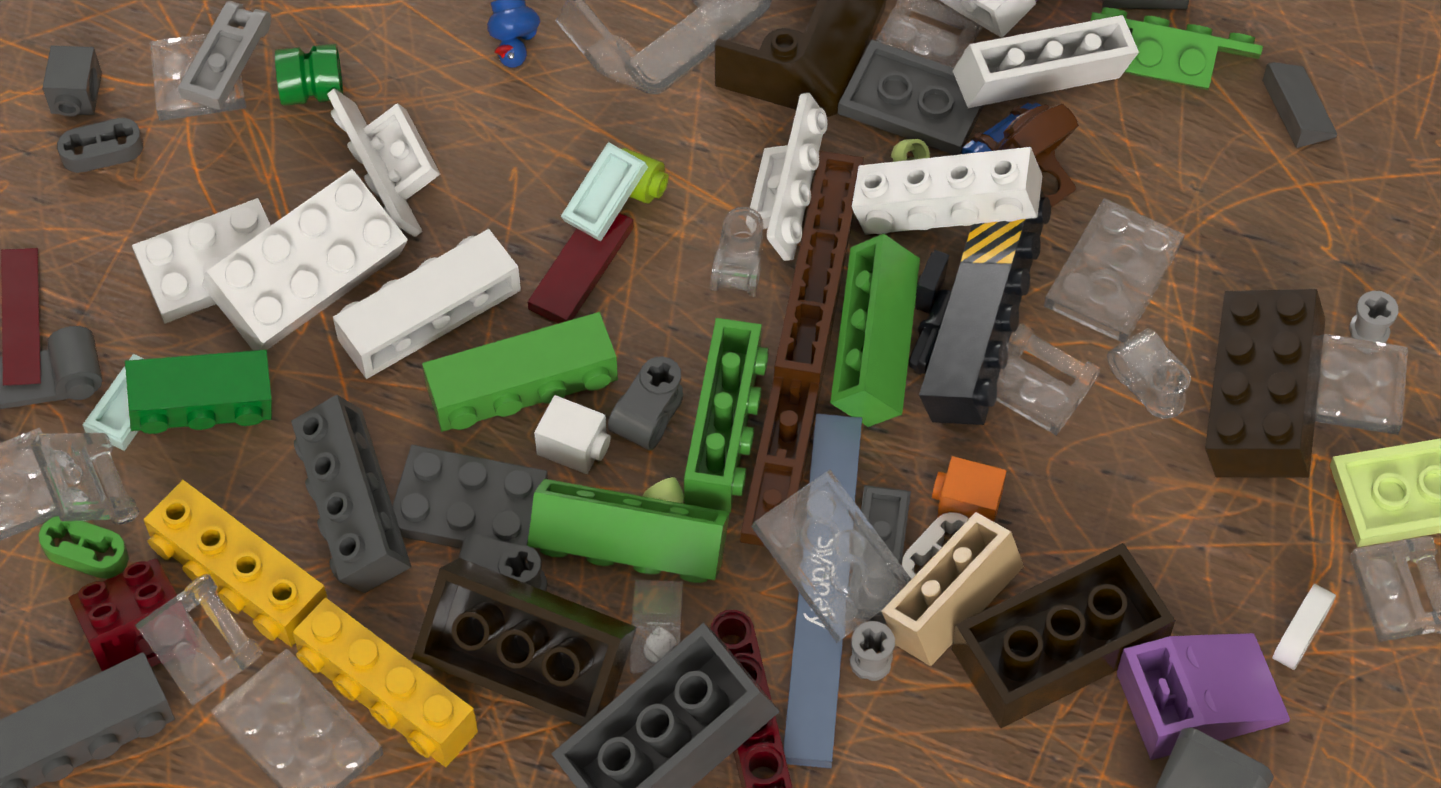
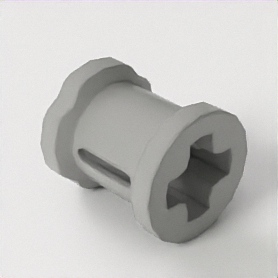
M1382 291L1366 292L1360 297L1356 306V315L1352 318L1349 325L1351 339L1358 346L1366 349L1379 348L1387 342L1391 333L1389 326L1395 322L1399 313L1398 304L1395 299Z
M868 621L860 624L854 630L851 638L852 655L850 667L859 678L877 681L884 678L890 672L893 660L892 653L895 649V637L887 625L878 621Z

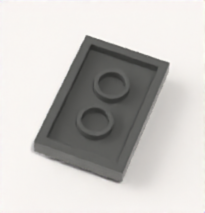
M871 39L838 104V114L907 139H920L927 146L949 154L960 155L984 105L972 108L967 107L954 76V68Z
M411 445L392 506L401 535L404 538L460 549L465 537L472 534L487 536L502 542L527 545L534 492L543 479H548V472L531 467Z

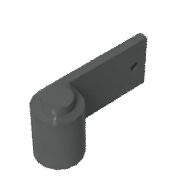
M69 326L61 328L50 335L47 342L48 350L40 351L41 384L3 386L2 357H0V409L63 399L82 400L92 396L101 387L103 382L92 331L86 327Z

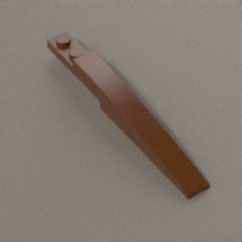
M820 151L819 165L815 173L811 199L807 210L774 365V378L743 519L740 543L788 550L801 481H803L852 228L854 217L852 202L858 167L863 165L864 157Z

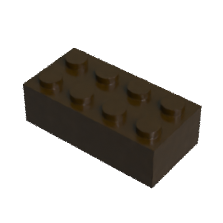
M1317 289L1225 291L1205 446L1215 477L1309 478L1326 320Z
M1122 543L956 624L951 650L1000 728H1003L1117 671L1123 649L1171 636L1176 620L1125 544Z
M458 558L439 569L412 659L583 727L613 701L637 627Z

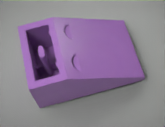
M1254 633L1169 636L1123 649L1117 676L1150 760L1171 755L1179 734L1184 728L1197 729L1218 741H1222L1290 721V717Z

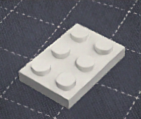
M258 198L132 245L136 259L164 324L216 304L202 286L206 271L271 226Z

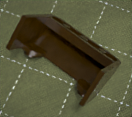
M818 0L804 33L787 28L776 29L764 38L759 50L718 38L715 43V86L794 110L797 109L800 94L810 93L819 107L825 111L827 117L837 114L838 104L873 38L885 9L886 0Z

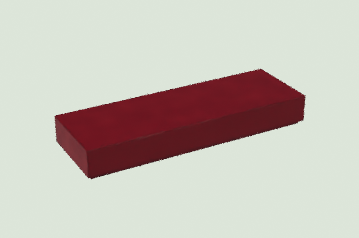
M619 213L601 242L576 228L527 301L528 310L558 324L573 320L633 230V219Z

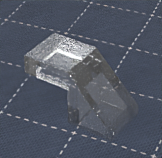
M635 580L631 625L636 626L637 629L631 644L630 674H644L680 643L683 581Z

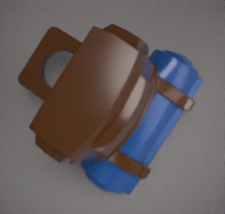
M1027 103L1022 107L1018 105L1010 112L1008 117L983 134L980 132L975 134L971 141L962 148V154L1031 147L1040 170L1052 174L1058 181L1059 188L1055 194H1044L1045 197L1049 198L1052 208L1076 190L1075 184L1057 161L1055 150L1079 126L1078 121L1071 110L1064 104L1049 107L1047 104L1040 105L1038 103Z

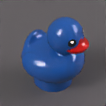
M525 0L491 2L493 14L487 23V30L490 36L501 41L499 47L494 50V53L497 54L499 61L504 66L516 68L522 65L527 57V49L524 43L517 39V37H521L524 40L534 38L540 24V18L531 7L526 6Z

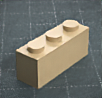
M975 512L881 611L887 626L894 634L896 646L932 666L953 643L955 625L982 612L1024 567L1012 532Z

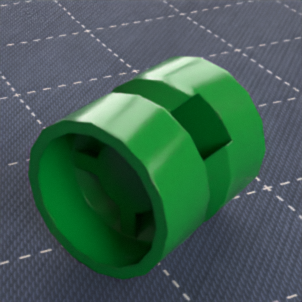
M337 43L312 46L310 52L306 54L300 47L275 50L276 78L282 106L305 104L309 96H314L318 102L330 101L327 93L334 88L343 94Z

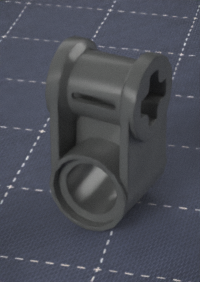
M663 356L648 360L642 366L627 392L621 396L613 408L608 422V430L647 450L654 449L683 400V388L680 385L682 380L681 369L678 364L671 358Z
M477 534L465 537L458 558L547 591L548 583L545 573L542 571V562L534 548L527 545L502 542Z

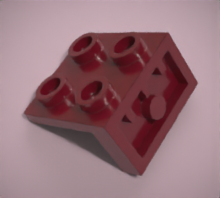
M157 558L131 564L124 572L105 581L89 583L82 587L78 593L68 598L101 671L107 670L143 652L150 666L153 667L199 646L180 599Z

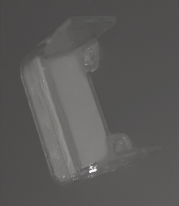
M566 0L556 22L601 75L647 94H659L715 53V43L718 38L731 41L763 17L769 9L772 0H692L698 9L639 53L626 39L612 35L584 0Z

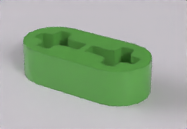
M62 515L49 519L40 529L38 535L40 545L47 558L56 564L105 579L122 573L128 564L129 556L125 543L120 535L114 531ZM66 533H69L73 543L62 541L59 547H56L53 539L55 537L63 538ZM109 547H112L115 555L113 557L105 556L102 561L98 560L96 553L93 551L105 553Z

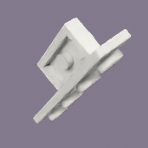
M334 88L327 93L334 107L331 110V115L337 125L347 132L351 140L347 143L350 152L358 162L364 165L368 173L364 176L367 185L375 195L381 198L385 205L384 210L398 228L403 229L414 237L422 233V229L406 200L438 177L440 172L407 110L397 103L367 125L355 102Z
M810 93L800 94L788 145L764 148L747 221L754 230L768 229L767 239L784 261L794 259L797 243L802 238L804 213L806 206L810 203L811 183L814 171L819 165V149L822 136L825 134L828 125L825 111L819 107Z

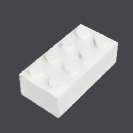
M351 169L209 268L205 273L202 286L253 351L268 350L401 255L408 239L355 171Z

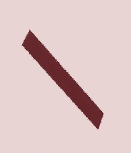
M38 248L1 249L3 386L41 384Z

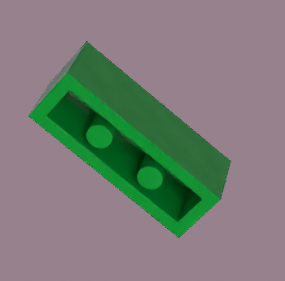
M267 350L125 361L131 431L141 430L144 433L157 434L166 431L168 428L176 427L205 430L215 426V424L236 423L241 426H252L259 424L263 420L272 419V398Z

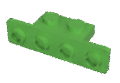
M1103 7L1101 13L1092 12L1090 21L1120 15L1124 16L1139 51L1124 73L1209 90L1217 51L1259 59L1263 46L1254 44L1255 37L1230 33L1229 38L1226 39L1211 36L1213 29L1205 26L1187 24L1186 30L1169 27L1170 21L1160 17L1145 16L1143 22L1126 19L1128 12L1115 8Z

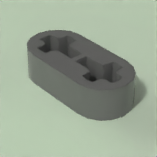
M116 118L66 131L57 142V150L61 162L66 169L75 173H81L134 160L143 150V139L137 123L127 118ZM126 136L127 143L118 145V137ZM83 146V153L75 155L74 148Z

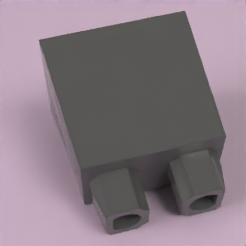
M1189 727L1181 730L1156 788H1269L1274 776L1271 770L1264 764L1197 729Z

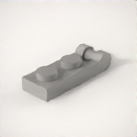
M227 1L178 86L180 97L221 110L260 38L268 33L271 25V14L259 9L251 12L245 10L243 4Z

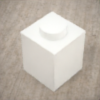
M556 395L552 398L534 432L538 456L588 474L595 459L601 461L604 458L611 440V436L606 431L605 414Z

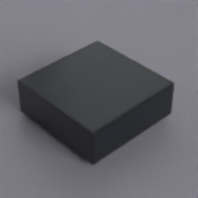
M938 250L931 252L917 284L915 309L929 314L935 302V297L945 280L949 254Z

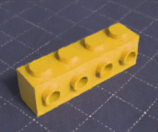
M184 480L143 519L150 536L147 542L160 557L165 560L173 557L183 565V571L194 583L201 587L207 583L218 591V598L228 609L236 614H239L241 610L254 619L253 624L258 631L271 641L278 637L288 646L292 647L295 644L292 632L325 597L328 599L325 586Z
M326 597L292 632L298 649L296 656L305 667L314 673L321 672L332 681L335 688L343 696L351 701L357 700L367 707L371 715L387 729L394 728L405 736L408 743L426 758L431 756L446 768L478 733L473 707Z

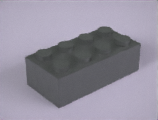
M703 622L551 754L576 788H692L780 711L724 642Z

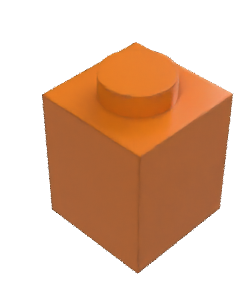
M952 456L947 473L938 471L933 488L932 499L939 500L937 518L942 514L955 512L969 519L977 512L995 522L1007 470Z

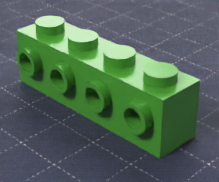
M884 233L850 247L830 401L832 405L851 417H861L862 424L867 427L900 416L903 412L920 265L919 257Z
M600 312L422 363L426 388L441 432L450 429H466L477 421L494 416H510L522 408L542 402L549 404L554 395L564 398L566 395L586 389L591 391L599 390L610 382L618 380L617 357Z
M716 318L684 476V504L731 513L734 495L743 496L746 468L740 467L742 454H751L754 428L747 427L749 414L758 415L762 388L755 387L756 376H765L769 348L761 347L762 324Z
M543 479L534 492L527 546L540 548L542 554L551 557H565L568 554L584 556L588 562L595 565L609 566L617 562L633 565L635 571L644 574H658L661 571L680 574V578L685 581L703 583L708 579L715 580L722 566L730 512Z

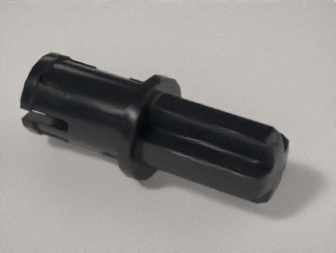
M950 290L938 291L927 319L923 320L918 326L920 335L908 360V365L914 369L916 374H926L951 295Z

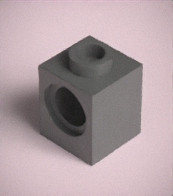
M50 47L42 89L51 114H61L64 116L95 114L102 71L94 47Z

